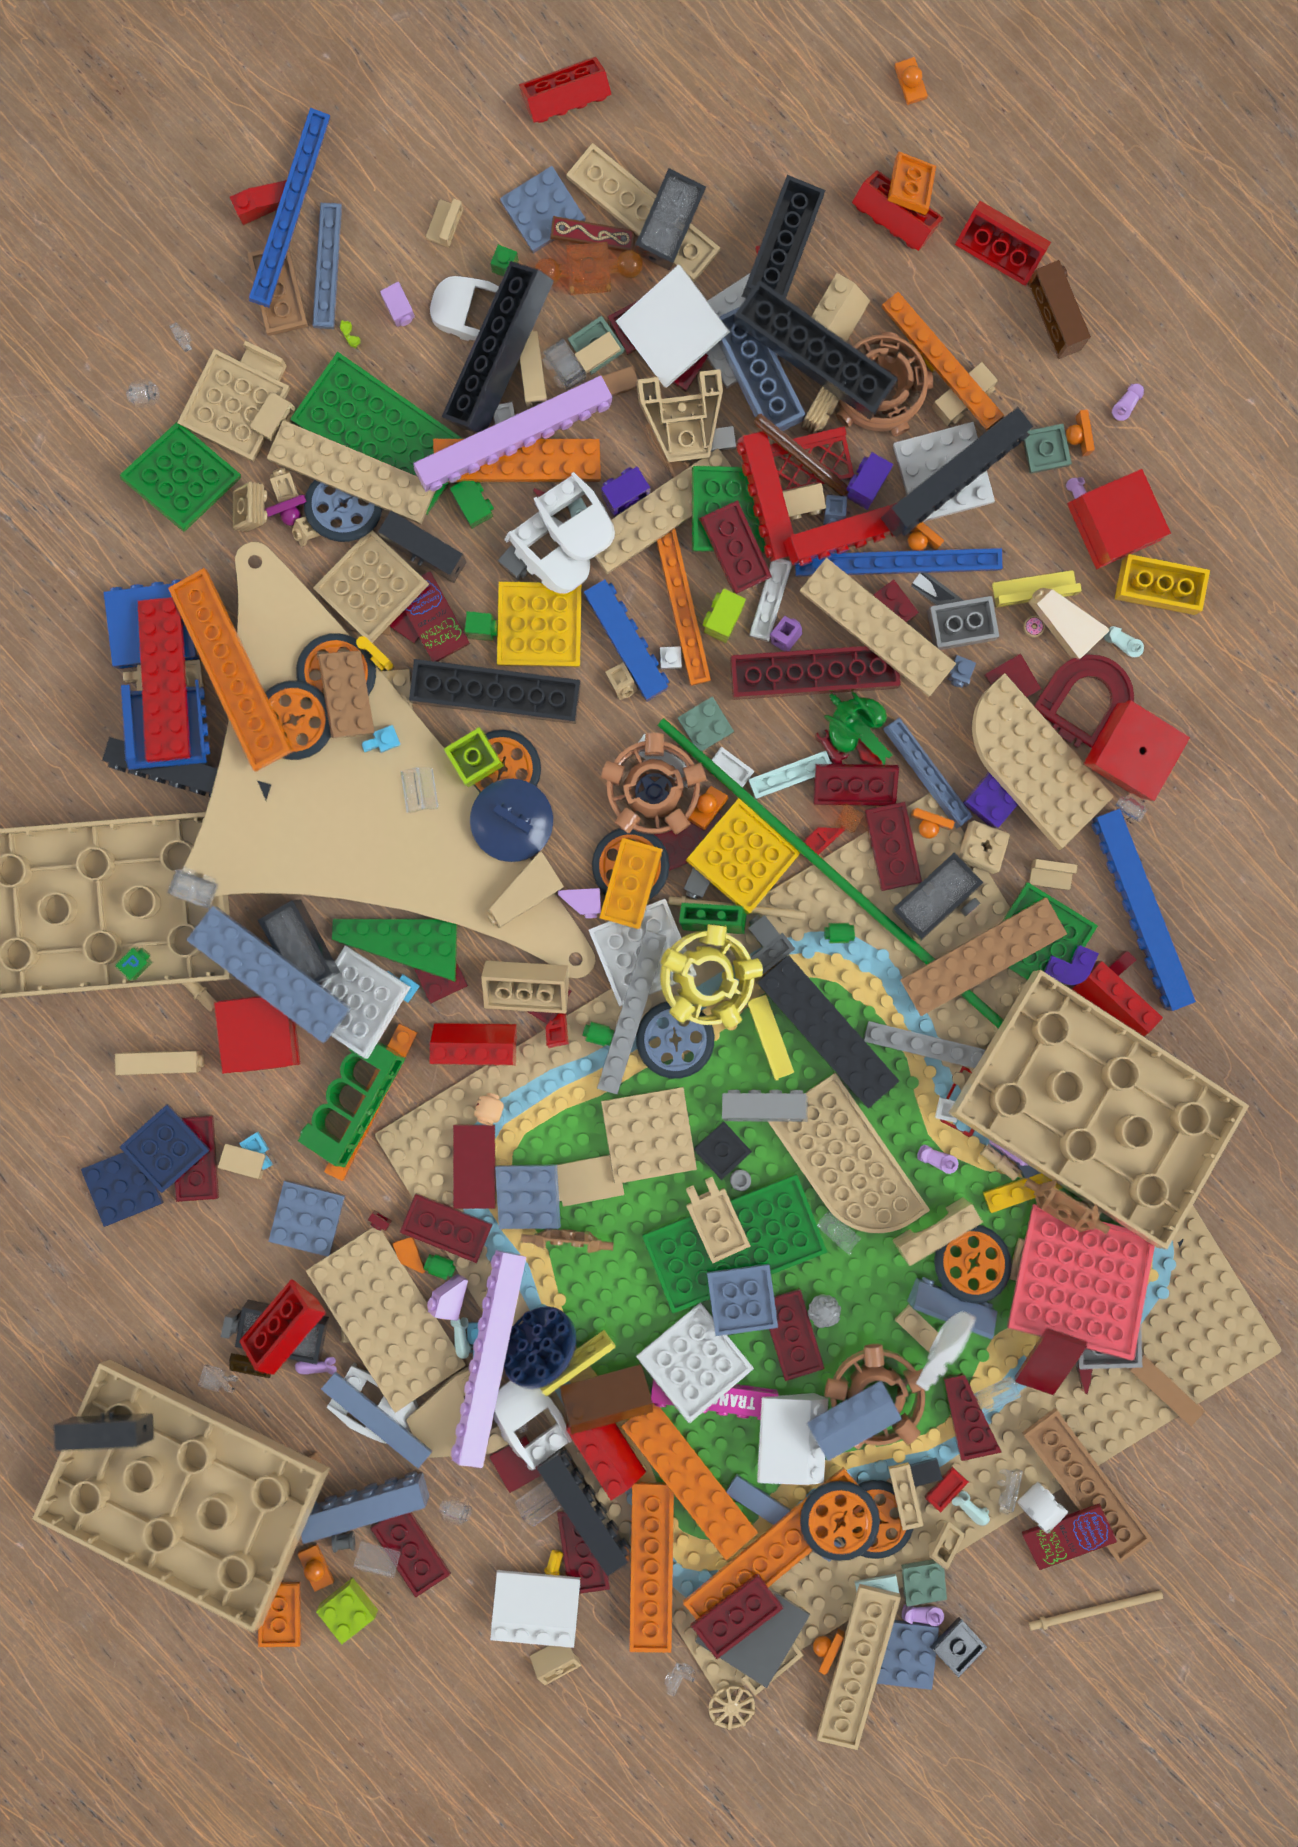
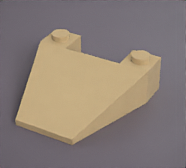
M720 369L703 371L697 374L698 395L661 399L659 377L638 379L636 381L639 405L668 463L710 457L723 393Z
M469 1366L455 1372L406 1419L412 1435L432 1450L428 1458L451 1456V1450L457 1438L456 1427L461 1419L460 1407L466 1395L465 1384L469 1381ZM497 1423L491 1424L485 1454H490L509 1445L502 1438Z

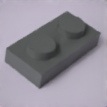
M781 933L750 958L751 960L756 958L760 960L764 974L794 951L795 948L784 933Z
M234 1308L225 1316L221 1332L222 1338L229 1339L234 1333H237L242 1310Z

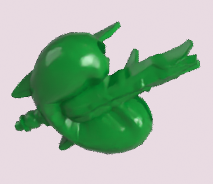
M851 692L853 699L843 702L837 695L830 694V701L836 705L837 709L833 716L824 715L823 717L830 722L829 738L833 746L839 752L849 753L856 748L860 738L885 765L886 757L890 758L893 754L870 730V728L877 729L886 722L887 714L883 705L874 699L858 697L854 692Z

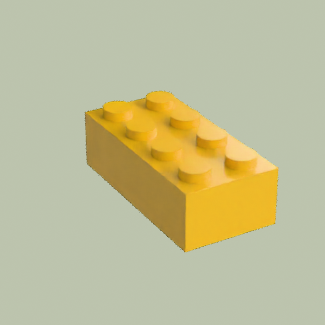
M1128 554L1121 562L1115 600L1196 615L1203 610L1210 570Z

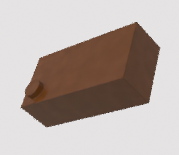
M1060 260L1037 268L1027 283L1058 359L1082 350L1091 338L1067 280V270L1064 265H1061Z
M641 1364L560 1386L561 1398L571 1435L653 1412V1403Z

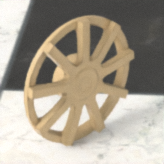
M731 1685L721 1688L712 1696L709 1703V1714L714 1724L728 1730L742 1725L745 1726L755 1713V1702L752 1694L741 1686ZM729 1689H739L736 1697H731ZM726 1690L727 1698L725 1700L720 1699L718 1695ZM745 1692L749 1697L739 1702L742 1693ZM714 1700L722 1704L723 1707L712 1708ZM751 1702L750 1709L741 1708V1706ZM724 1712L719 1718H716L713 1714ZM739 1712L747 1713L748 1715L743 1719ZM729 1716L728 1724L721 1722L725 1717ZM733 1716H736L739 1722L732 1724Z

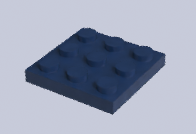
M166 1104L120 1146L121 1150L161 1193L166 1191L210 1151L169 1104Z
M124 1152L81 1169L103 1227L164 1203L159 1190Z

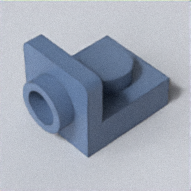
M826 495L823 525L846 519L847 497Z
M957 655L954 660L956 665L949 672L947 680H950L952 685L962 688L970 684V678L976 662Z

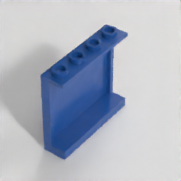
M182 579L173 580L172 584L154 582L151 583V586L143 587L140 584L131 585V589L113 587L110 588V591L104 592L113 667L124 669L141 665L138 601L172 597L168 588ZM183 621L185 661L198 660L200 655Z
M195 679L196 686L186 687L190 758L149 763L146 761L142 691H131L130 685H121L128 769L207 763L206 754H210L209 741L205 742L204 736H208L207 723H203V718H207L206 706L201 705V700H205L204 687H199L198 679Z

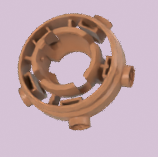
M882 332L881 335L864 338L853 347L857 350L864 348L865 355L898 378V388L891 401L885 400L877 410L882 411L883 415L888 414L887 418L872 417L869 420L841 399L838 402L841 410L836 413V416L847 428L854 423L871 431L882 432L891 430L893 437H897L910 429L908 422L921 408L927 390L933 389V375L931 370L927 371L922 356L914 346L899 338V335L895 333ZM879 344L878 349L871 351L869 345ZM898 349H901L911 358L907 360L901 353H898L897 357H893L896 356ZM915 362L917 366L912 371L911 364ZM910 387H912L913 392L921 391L917 402L909 410H907L906 406L900 408L909 396Z
M661 733L645 734V741L628 747L616 758L614 763L606 761L601 775L602 779L607 780L608 799L614 813L618 817L614 823L628 834L633 829L646 834H661L672 830L676 835L690 825L688 818L693 813L699 799L700 782L706 781L702 764H694L683 750L671 743L664 742V734ZM645 751V756H664V752H668L676 756L686 766L683 768L684 777H681L679 770L673 765L661 759L642 761L638 753ZM635 755L639 763L631 768L628 777L624 781L625 795L614 798V785L620 786L625 772V766L622 765ZM647 770H660L667 776H672L676 779L674 783L678 786L672 787L669 796L659 804L646 803L640 797L632 799L633 794L629 793L631 788L636 786L638 777ZM684 781H686L688 788L694 787L691 804L685 813L681 809L676 810L678 800L683 797ZM626 799L632 811L625 807L621 812L616 802ZM636 811L642 813L646 819H656L657 828L639 826L638 824L641 819L635 814ZM666 817L665 823L667 826L659 827V819Z
M882 1344L865 1345L864 1350L848 1357L839 1366L834 1378H828L825 1387V1397L830 1398L833 1408L837 1406V1399L844 1401L846 1397L847 1400L862 1392L864 1387L870 1382L884 1381L891 1386L894 1384L899 1386L894 1404L899 1414L904 1407L906 1397L909 1396L906 1385H909L913 1394L915 1393L914 1404L908 1415L904 1412L901 1415L902 1420L891 1425L892 1429L887 1430L886 1428L883 1432L873 1435L854 1446L856 1449H860L863 1443L887 1445L901 1439L908 1445L920 1435V1430L916 1426L924 1411L925 1391L916 1383L923 1368L916 1371L904 1357L883 1349ZM884 1356L899 1361L907 1368V1370L902 1371L906 1379L902 1380L892 1367H889L888 1370L883 1368ZM863 1359L864 1365L859 1366L856 1361ZM854 1363L856 1370L850 1375L852 1384L849 1387L846 1378L842 1377V1375Z

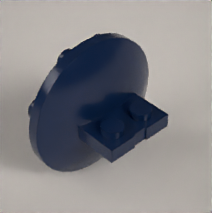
M520 779L499 780L483 789L475 799L470 813L471 832L478 846L489 856L505 862L523 861L536 855L548 842L553 829L552 808L543 792L533 784Z
M544 1306L525 1312L512 1326L503 1368L507 1377L513 1383L525 1389H538L552 1383L564 1372L576 1350L575 1327L568 1315L555 1307Z

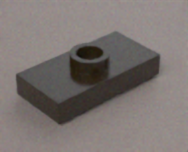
M231 1353L229 1358L230 1371L264 1378L271 1377V1374L256 1371L248 1356Z

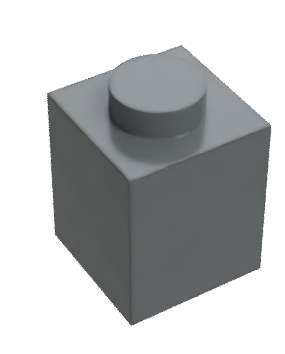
M511 545L499 558V565L516 580H519L521 577L524 579L529 574L526 570L527 566L522 559H518L514 553L516 548Z
M693 867L683 890L687 891V896L697 900L698 897L703 898L710 881Z
M757 915L749 921L750 926L748 930L762 948L780 935L765 915L762 917Z

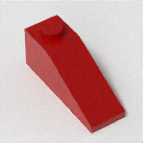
M287 180L248 188L229 197L242 224L245 225L276 211Z

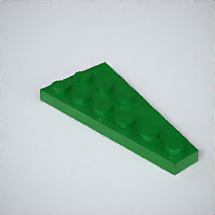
M333 919V941L456 982L458 924L439 919Z

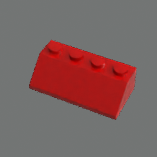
M596 57L519 84L529 115L534 123L545 122L549 117L555 115H565L568 110L584 108L590 102H600L605 100L607 96L612 95L606 71Z
M876 170L863 182L852 203L858 211L871 216L876 224L883 225L889 229L893 236L903 239L908 247L919 251L942 222L943 217L930 207L927 214L924 215L888 201L891 179Z
M979 201L955 245L1026 286L1051 241L986 203Z
M1096 961L1088 978L1070 988L1143 1037L1150 1033L1163 1018L1103 961Z
M434 1023L430 1040L429 1064L516 1066L517 1024Z
M291 1279L239 1342L256 1371L274 1375L326 1312L315 1296Z
M567 1423L566 1431L611 1501L629 1490L646 1473L645 1468L616 1423L572 1435Z

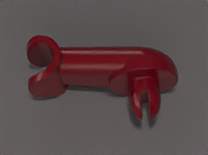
M827 729L824 730L825 738H821L818 732L815 733L816 740L827 751L833 764H842V760L848 758L849 754L843 756L846 753H838L837 749H834L828 739L829 733Z

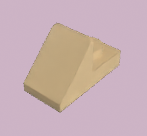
M950 1522L945 1523L937 1540L928 1544L930 1557L947 1570L965 1534Z

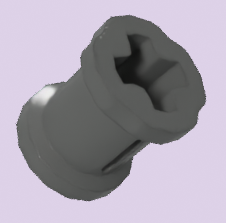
M350 1531L349 1534L332 1535L333 1553L344 1549L355 1550L354 1531Z

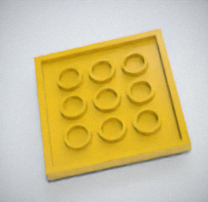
M499 582L497 666L580 667L582 584L569 593H556L539 582Z
M738 798L688 856L686 861L737 906H743L745 913L749 915L799 856L800 852Z

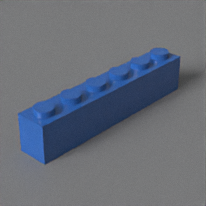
M603 580L584 591V596L647 702L668 690L667 684L670 682L665 673H660L656 667L659 663L654 654L649 655L646 650L649 646L644 637L639 638L636 633L638 627L632 618L629 620L625 614L628 610L623 601L618 602L615 597L617 591L613 584H608L606 580Z

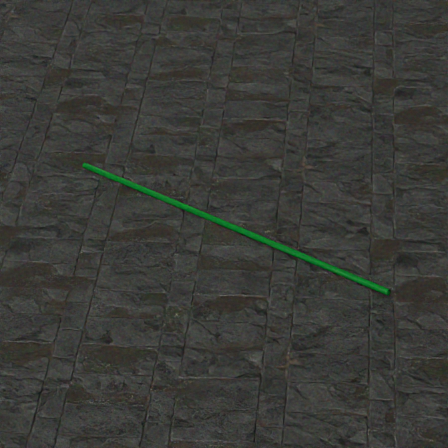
M665 718L659 722L657 726L697 762L701 763L706 770L921 961L928 964L935 960L933 956ZM970 989L960 994L999 1029L1004 1020Z

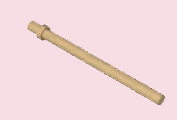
M682 896V898L669 897V905L681 906V903L737 906L735 903L686 898V896ZM756 906L750 914L805 920L806 911Z
M1159 1590L1048 1618L1042 1616L1040 1620L1031 1621L1028 1624L1030 1631L1040 1628L1046 1630L1049 1626L1163 1599V1594Z

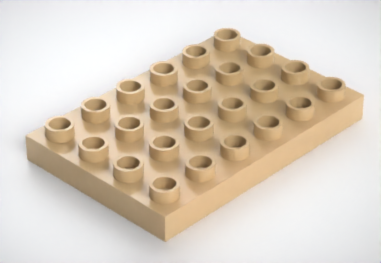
M206 812L0 829V998L235 979V976L187 941V938L212 906L220 908L230 916L228 895L193 899L187 896L180 887L179 876L193 849ZM196 873L192 877L193 885L196 887L204 886L206 877L201 873ZM133 947H138L139 949L142 947L151 955L149 958L153 963L136 980L130 981L115 965Z
M1042 970L1033 971L950 1109L949 1114L1053 1181L1056 1180L1057 1184L1091 1206L1096 1204L1099 1211L1153 1246L1167 1250L1249 1105Z
M112 1360L99 1363L76 1417L100 1416L101 1413L109 1415L111 1412H113V1415L153 1413L154 1439L136 1448L61 1451L32 1519L254 1633L263 1625L330 1468Z

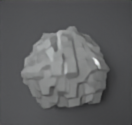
M820 1294L814 1297L813 1301L809 1304V1318L814 1322L815 1326L819 1328L830 1327L840 1320L841 1307L834 1297Z

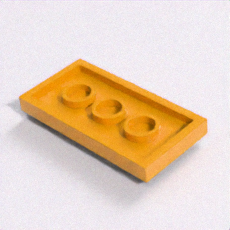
M622 838L600 914L601 919L640 930L663 849Z

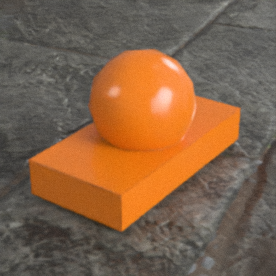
M915 57L895 63L894 67L907 105L927 99L928 95L922 80V71L918 67Z
M1086 409L1078 412L1075 416L1076 424L1069 426L1065 431L1069 444H1080L1082 457L1089 456L1095 450L1089 412Z
M923 522L918 524L908 537V544L915 551L923 550L927 545L933 550H938L944 542L943 538Z
M710 786L705 794L699 796L697 805L688 821L705 830L728 800V795Z
M919 808L913 809L910 817L922 821L919 825V832L926 839L936 837L939 833V827L947 830L953 829L955 823L953 820Z
M317 1543L297 1553L304 1568V1575L310 1581L314 1592L334 1583L335 1580Z
M839 1628L832 1642L826 1636H819L813 1641L812 1646L815 1654L819 1657H824L819 1668V1672L824 1675L828 1673L844 1640L845 1632Z

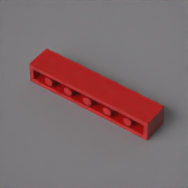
M760 431L742 436L737 440L736 446L738 454L743 459L742 470L748 478L749 495L753 496L755 504L753 505V511L760 522L759 533L762 538L764 537L766 545L764 546L765 555L770 559V562L787 558L789 555L784 541L789 536L794 535L768 435Z
M895 504L789 536L784 541L792 565L800 563V566L811 563L812 559L817 557L819 560L830 557V553L833 552L842 554L852 546H855L857 549L867 545L868 541L873 540L874 543L884 540L885 536L891 535L895 537L881 520V517Z

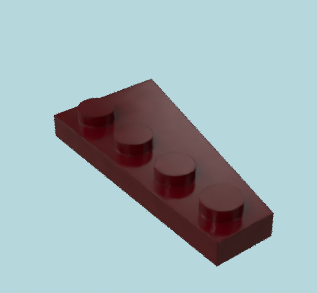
M964 1373L943 1377L960 1460L965 1461L1002 1453Z

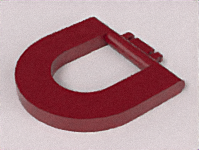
M1089 654L1084 655L1081 659L1073 658L1060 666L1052 675L1033 706L1046 720L1053 723L1052 727L1055 731L1058 728L1060 729L1058 734L1062 739L1071 744L1075 738L1076 741L1073 746L1079 748L1081 743L1092 748L1117 703L1134 702V690L1129 676L1119 664L1107 657ZM1082 678L1098 679L1107 687L1110 694L1109 707L1092 735H1089L1056 714L1072 686Z

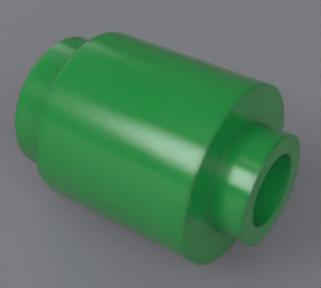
M828 923V927H824V939H828L829 944L849 943V941L855 940L854 925H849V923Z
M590 1021L589 1025L585 1024L582 1036L586 1037V1042L600 1046H610L614 1030L610 1029V1026Z
M429 1254L424 1270L428 1271L430 1275L447 1280L448 1277L452 1278L456 1266L453 1265L454 1261L437 1254Z

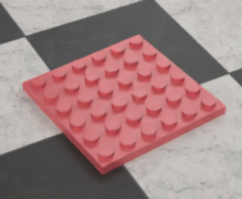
M1033 1204L1007 1328L1040 1337L1046 1328H1050L1087 1341L1086 1349L1131 1361L1134 1360L1155 1246L1129 1229L1105 1223L1111 1227L1107 1234L1097 1228L1079 1232Z

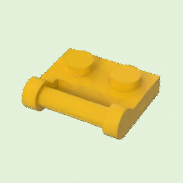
M364 636L357 639V646L362 650L367 649L372 655L370 659L381 671L384 668L387 671H391L395 667L369 639Z

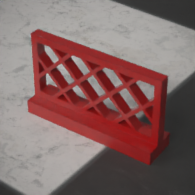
M845 426L793 439L803 449H809V454L814 447L824 450L825 453L819 461L821 464H823L822 461L827 453L835 457L837 461L832 469L826 465L824 466L839 479L843 480L853 477L854 472L846 440ZM842 441L843 451L840 456L830 451L833 443ZM770 444L773 457L778 456L785 461L780 471L777 470L778 476H782L790 481L786 489L782 491L818 482L826 484L815 477L814 473L811 474L804 470L802 463L798 466L789 459L792 455L779 444ZM839 461L847 465L849 474L840 475L834 471ZM787 462L797 468L792 479L781 473ZM799 471L809 476L806 484L800 485L794 481ZM812 478L816 480V482L809 483Z

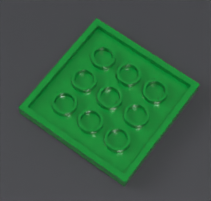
M176 422L120 474V479L181 531L185 532L241 479V474L187 428Z
M692 467V551L714 552L700 518L738 500L761 553H765L764 537L762 538L759 533L760 522L753 511V505L755 504L753 496L749 495V482L747 476L743 473L742 467Z
M1029 882L1025 883L1003 921L1046 897L1067 934L1008 967V969L1026 980L1029 979L1033 971L1042 970L1044 972L1050 956L1070 963L1077 946L1085 947L1098 927L1095 923Z

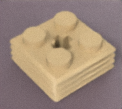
M822 387L806 414L801 428H805V431L815 434L817 431L822 432L830 417L827 413L832 415L840 399Z
M250 481L233 491L234 531L248 532L266 522L267 512L264 511V503L267 500V491L264 490L263 483L256 484Z
M974 820L967 825L958 856L968 865L992 874L1000 871L1010 834ZM983 843L985 844V847H986V850H985V851H983V850H984V847L981 846V844H983Z

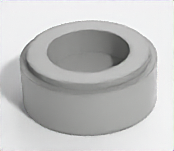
M738 1169L731 1174L730 1183L734 1189L744 1191L750 1186L751 1177L747 1171Z

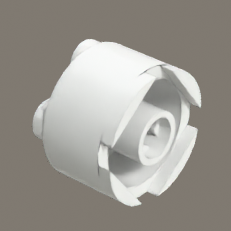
M1039 1482L1034 1484L1017 1501L1029 1517L1047 1534L1068 1513Z

